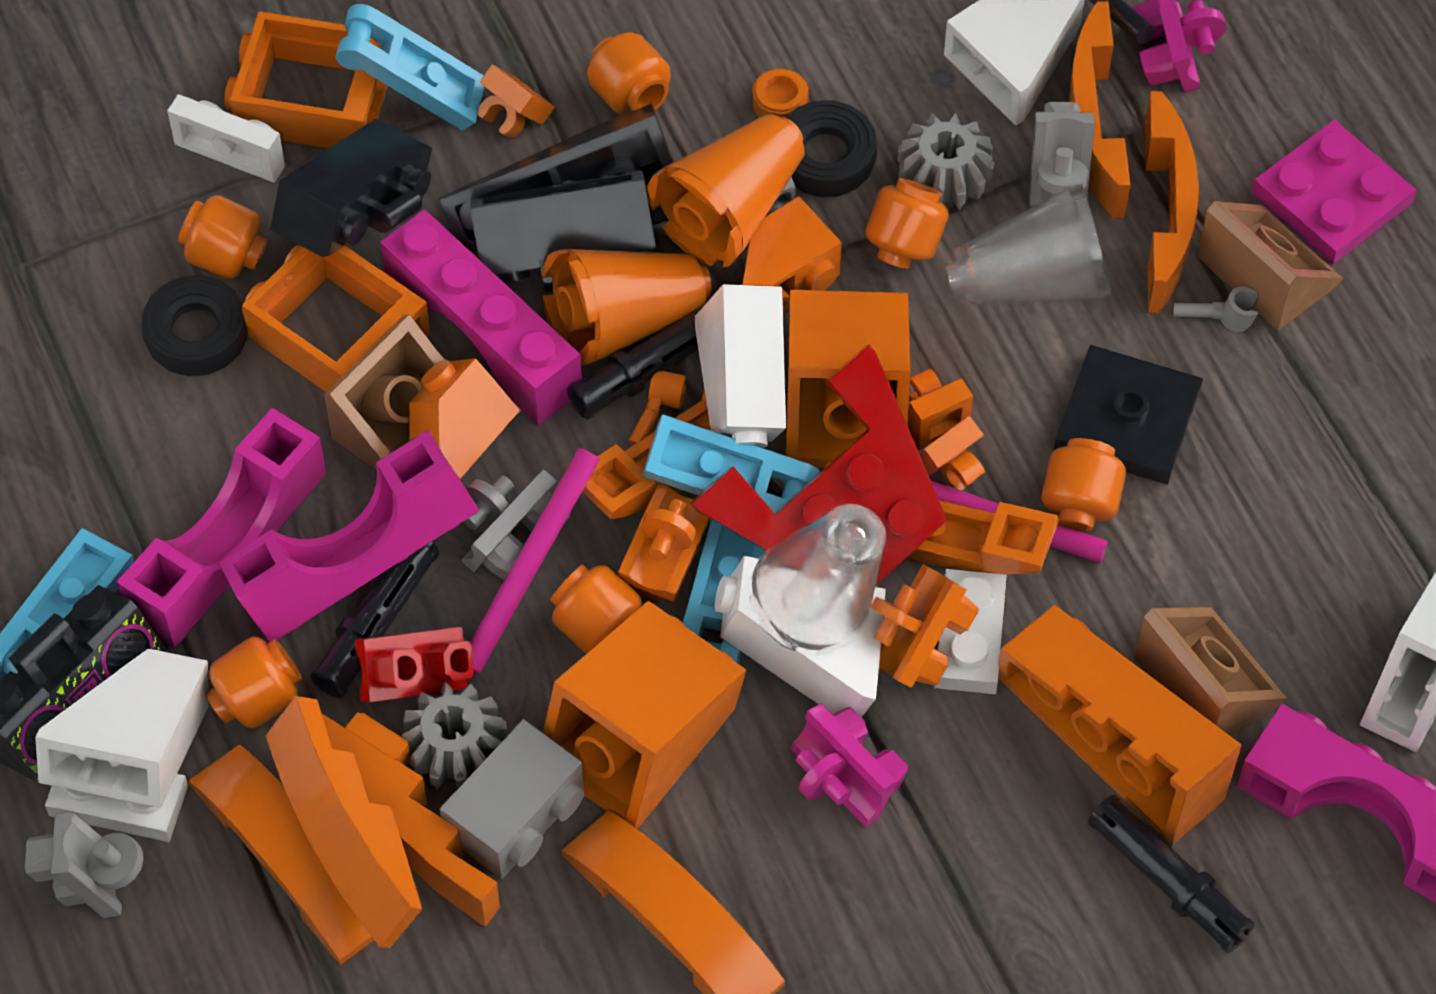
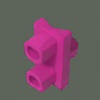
M1148 0L1132 7L1154 26L1155 31L1150 40L1166 35L1167 39L1165 43L1139 51L1142 67L1150 86L1180 79L1185 93L1201 88L1191 46L1198 47L1200 54H1209L1215 50L1214 42L1221 38L1226 31V22L1221 11L1214 8H1205L1201 0L1190 2L1187 6L1188 13L1185 15L1182 13L1180 4L1175 0Z
M820 703L807 711L805 728L793 742L790 749L797 756L796 762L807 773L800 782L799 791L808 801H814L827 794L837 805L843 804L867 827L879 819L889 797L901 786L908 771V765L893 750L885 749L872 756L862 746L868 730L865 721L851 707L831 714Z

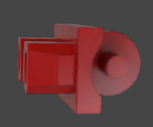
M448 627L355 639L356 652L362 668L361 702H376L418 696L421 691L426 694L440 693L444 682L451 686L453 691L466 689L468 687L467 679L472 678L474 674L472 646L469 641H463L462 627Z

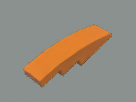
M295 696L265 735L281 783L309 843L339 893L379 947L391 948L422 910L390 805L369 803L354 752L332 749L318 700Z
M322 714L332 749L354 752L369 803L391 806L409 867L433 890L486 927L500 909L497 882L461 859L464 855L460 829L426 808L427 798L423 777Z

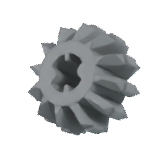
M956 112L948 122H941L932 113L926 122V126L912 123L911 129L907 133V139L902 140V144L898 148L897 161L900 162L899 178L912 180L942 193L940 202L950 201L960 211L963 204H965L966 197L975 200L980 199L981 194L984 193L985 184H988L993 177L995 163L992 161L993 146L991 138L980 136L977 121L964 126L960 125Z
M444 682L440 691L441 697L435 699L421 691L420 697L417 699L419 710H405L403 725L406 732L401 736L409 744L411 756L409 759L410 769L419 775L430 773V783L436 790L448 778L454 779L455 785L459 789L467 780V776L472 775L505 737L508 736L506 721L502 717H497L498 707L492 697L478 700L477 689L472 684L460 695H453L451 686ZM453 734L456 735V739L452 740Z

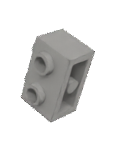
M523 719L440 808L441 818L460 829L463 851L502 880L515 865L523 867L535 856L543 842L542 835L557 819L561 822L565 821L576 811L584 797L582 762Z

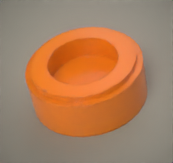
M769 70L761 74L753 85V110L759 118L766 114L787 117L794 109L808 103V85L801 75L792 70Z

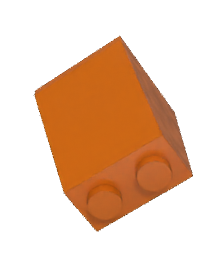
M790 290L786 420L787 457L808 463L816 468H825L827 462H832L866 431L863 424L825 381L868 344L873 347L878 355L907 424L910 386L908 293Z
M648 600L554 681L543 734L582 762L584 796L604 811L609 810L635 828H638L733 713L737 705L746 669L736 663L730 655L718 650L685 627L679 619L668 615Z

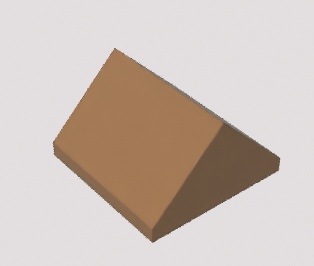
M1214 201L1208 208L1197 257L1230 288L1246 286L1254 289L1258 293V298L1252 308L1277 331L1336 288L1342 281L1343 277L1263 205Z
M403 315L324 394L332 439L375 470L376 462L410 441L409 403L424 387L421 384V379L425 373L435 364L444 360L410 315Z
M1212 607L1151 608L1144 616L1135 659L1148 675L1228 735H1235L1278 708L1287 699Z

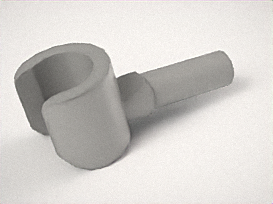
M1239 286L1230 292L1225 302L1174 303V317H1209L1220 319L1222 324L1230 331L1236 333L1243 332L1253 324L1258 315L1257 311H1245L1243 309H1248L1254 305L1258 298V293L1252 288Z

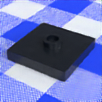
M1090 345L1056 436L1054 450L1067 446L1068 441L1074 438L1100 441L1115 449L1114 456L1122 461L1126 472L1168 485L1204 378Z

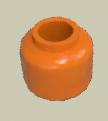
M627 32L605 38L595 47L587 69L589 85L616 114L623 115L651 103L654 110L662 105L669 92L671 71L666 60L642 35Z
M903 178L898 179L897 185L884 186L880 189L865 229L866 238L879 248L878 259L893 266L909 269L912 260L927 261L934 257L949 215L947 207L939 201L942 193L924 184Z
M214 195L209 197L204 203L198 200L193 203L182 225L177 242L184 245V258L188 263L222 279L231 280L236 278L244 267L255 271L269 239L259 235L262 227L260 214L224 196Z
M1074 438L1068 441L1067 446L1057 448L1050 455L1041 500L1046 509L1058 515V524L1081 532H1090L1093 530L1094 523L1110 521L1117 515L1126 477V468L1122 461L1114 456L1115 449L1112 446L1092 439Z
M583 564L580 565L550 598V601L556 606L552 614V623L585 654L642 605L639 594L606 565H597L590 570Z
M251 636L213 661L209 669V678L214 688L206 692L205 695L214 711L225 724L236 718L241 725L255 730L282 713L293 698L298 696L296 683L302 680V676L288 653L276 639L266 643L259 637Z

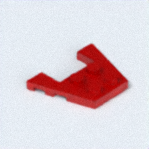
M868 344L825 381L866 428V431L775 513L735 467L727 469L697 496L690 505L697 512L715 520L734 531L735 534L760 546L795 568L876 586L947 521V518L878 355L873 347Z

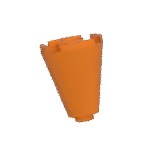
M766 114L655 173L647 185L648 202L651 209L654 211L659 205L669 219L662 228L669 238L686 254L693 255L697 261L704 265L712 266L720 260L724 261L723 267H728L740 257L804 158L803 135L797 125L790 119Z
M562 249L547 255L542 278L552 277L553 294L543 296L547 322L580 353L581 366L590 365L672 325L705 305L706 298L710 296L712 290L711 278L706 266L698 263L691 254Z

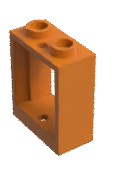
M258 11L252 33L245 32L242 36L239 48V63L241 67L238 76H231L227 82L224 104L226 110L232 111V115L248 121L258 120L267 124L274 131L279 132L282 142L329 149L374 119H379L388 86L362 70L355 71L343 111L263 99L274 59L350 70L341 66L336 60L339 41L347 36L348 31L345 29L344 24ZM370 38L369 42L380 48V44Z
M296 245L287 255L284 264L266 282L261 281L250 290L245 302L241 305L248 338L325 392L403 315H410L426 337L431 334L427 302L345 245L330 256L321 257L300 245ZM326 279H329L382 316L337 362L282 324Z

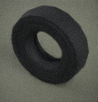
M834 100L812 101L797 107L786 117L800 129L803 135L804 147L808 140L819 134L838 136L848 146L847 154L841 160L834 163L814 161L805 151L804 158L792 175L794 185L798 190L818 197L840 196L856 190L869 178L877 159L876 133L868 118L852 105Z
M205 275L182 276L165 283L150 296L142 313V335L152 358L166 370L184 376L209 375L227 367L240 355L248 337L241 306L243 303L237 292L222 280ZM201 309L210 312L216 317L217 327L208 338L201 341L188 342L181 340L173 332V325L176 319L187 311Z

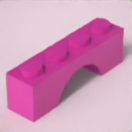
M424 209L380 241L384 273L425 300L428 313L435 311L452 321L481 353L491 369L497 384L532 421L539 426L570 402L567 394L568 386L582 380L580 353L429 212Z
M271 408L235 448L225 483L203 517L190 530L178 538L169 541L155 538L116 583L120 595L130 599L139 608L159 639L176 648L230 586L219 562L272 529L277 532L327 475L320 437L276 409Z
M426 430L376 462L377 481L373 496L363 512L346 527L332 534L313 539L291 538L271 529L219 562L237 599L269 642L272 639L278 640L290 631L299 628L312 617L342 598L349 596L359 587L392 566L404 561L414 552L447 531L456 528L461 522L480 511L429 430Z
M1281 704L1244 760L1236 788L1290 819L1310 808L1324 804L1351 805L1373 814L1386 824L1399 842L1404 858L1403 885L1436 903V787L1423 777L1407 775L1387 764L1372 748L1361 743H1351L1331 732L1316 716L1304 711L1296 712L1288 706Z

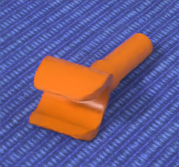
M660 371L653 375L649 387L648 403L628 439L629 444L633 446L647 437L660 415L662 406L681 410L687 390L685 375L667 371Z

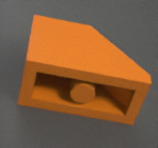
M476 358L456 361L446 359L435 364L422 377L421 384L424 387L409 403L410 441L426 430H429L460 479L520 411Z

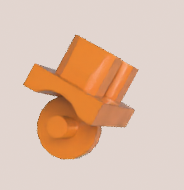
M659 482L621 564L618 576L641 596L657 602H664L665 599L674 602L711 518L697 512L690 505L694 499L684 497L676 493L669 486Z
M922 564L911 586L904 583L892 604L876 596L870 608L885 617L873 637L881 642L879 668L910 688L913 687L915 681L933 686L938 685L948 667V656L934 647L946 627L961 635L964 631L969 630L979 612L978 607L964 595L967 589Z

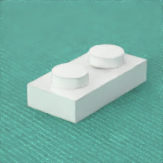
M180 94L177 95L167 110L174 144L273 183H275L285 167L279 132L274 131L270 126L261 121H248L224 112L220 107L209 101L198 102Z
M946 569L945 577L967 589L964 595L978 607L979 612L969 630L964 631L961 635L947 627L943 631L939 639L938 650L948 656V667L938 685H935L934 688L996 694L1007 575Z
M177 774L161 808L56 786L51 787L45 807L48 815L51 817H55V814L73 811L88 825L170 842L188 789V783L185 775Z

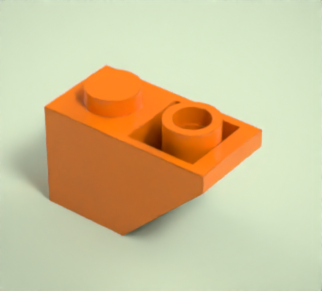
M798 196L767 215L756 230L749 243L742 285L782 287L784 315L790 308V290L824 291L833 284L837 276L840 275L842 242Z

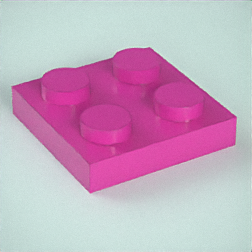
M1334 119L1254 180L1251 193L1328 261L1334 264L1410 206L1414 201L1417 189Z

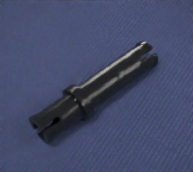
M703 306L664 328L625 353L618 350L607 358V365L576 384L573 383L568 386L567 394L577 413L588 420L625 395L634 397L645 389V383L652 379L655 373L665 371L698 350L695 330V316Z
M430 542L408 556L404 561L381 573L351 618H343L335 630L338 638L319 666L310 675L314 685L321 691L335 698L345 696L349 685L361 669L360 659L356 652L355 639L378 637L385 634L432 562L436 561L440 555L438 548L433 542Z
M1116 794L1110 795L1097 806L1104 813L1100 816L1096 811H1093L1088 819V825L1103 835L1173 901L1171 908L1180 917L1184 918L1189 915L1221 945V948L1226 953L1232 952L1243 943L1244 939L1239 935L1242 932L1245 935H1249L1255 923L1250 918L1244 916L1214 888L1216 880L1207 872L1198 873L1128 809Z

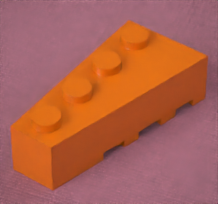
M1053 605L1001 648L998 663V679L1171 845H1174L1225 801L1242 744L1093 634L1082 621L1069 616L1059 607Z

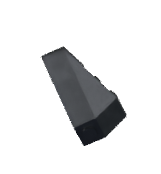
M651 103L600 123L439 198V202L454 237L470 252H478L470 211L471 199L642 170L647 193V185L652 176L675 161ZM648 202L655 238L666 233L662 226L669 219L660 205L652 211Z

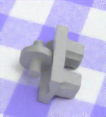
M1048 102L1045 104L1044 112H1036L1029 206H1041L1049 202L1068 203L1076 207L1087 206L1095 121L1094 113H1080L1079 104L1075 102Z
M543 469L519 496L509 504L505 498L515 488L509 478L502 475L492 486L483 480H473L466 489L480 511L466 519L464 523L473 530L477 529L485 519L492 524L473 543L469 552L461 559V562L473 573L483 564L492 573L505 580L524 546L511 533L521 522L530 531L533 530L552 496L549 491L557 481Z
M72 811L55 814L54 834L28 838L26 842L25 871L35 882L53 880V890L56 899L65 906L86 903L103 918L121 916L122 904L116 897L115 889L127 886L137 877L142 868L144 858L142 848L131 836L125 833H111L101 837Z

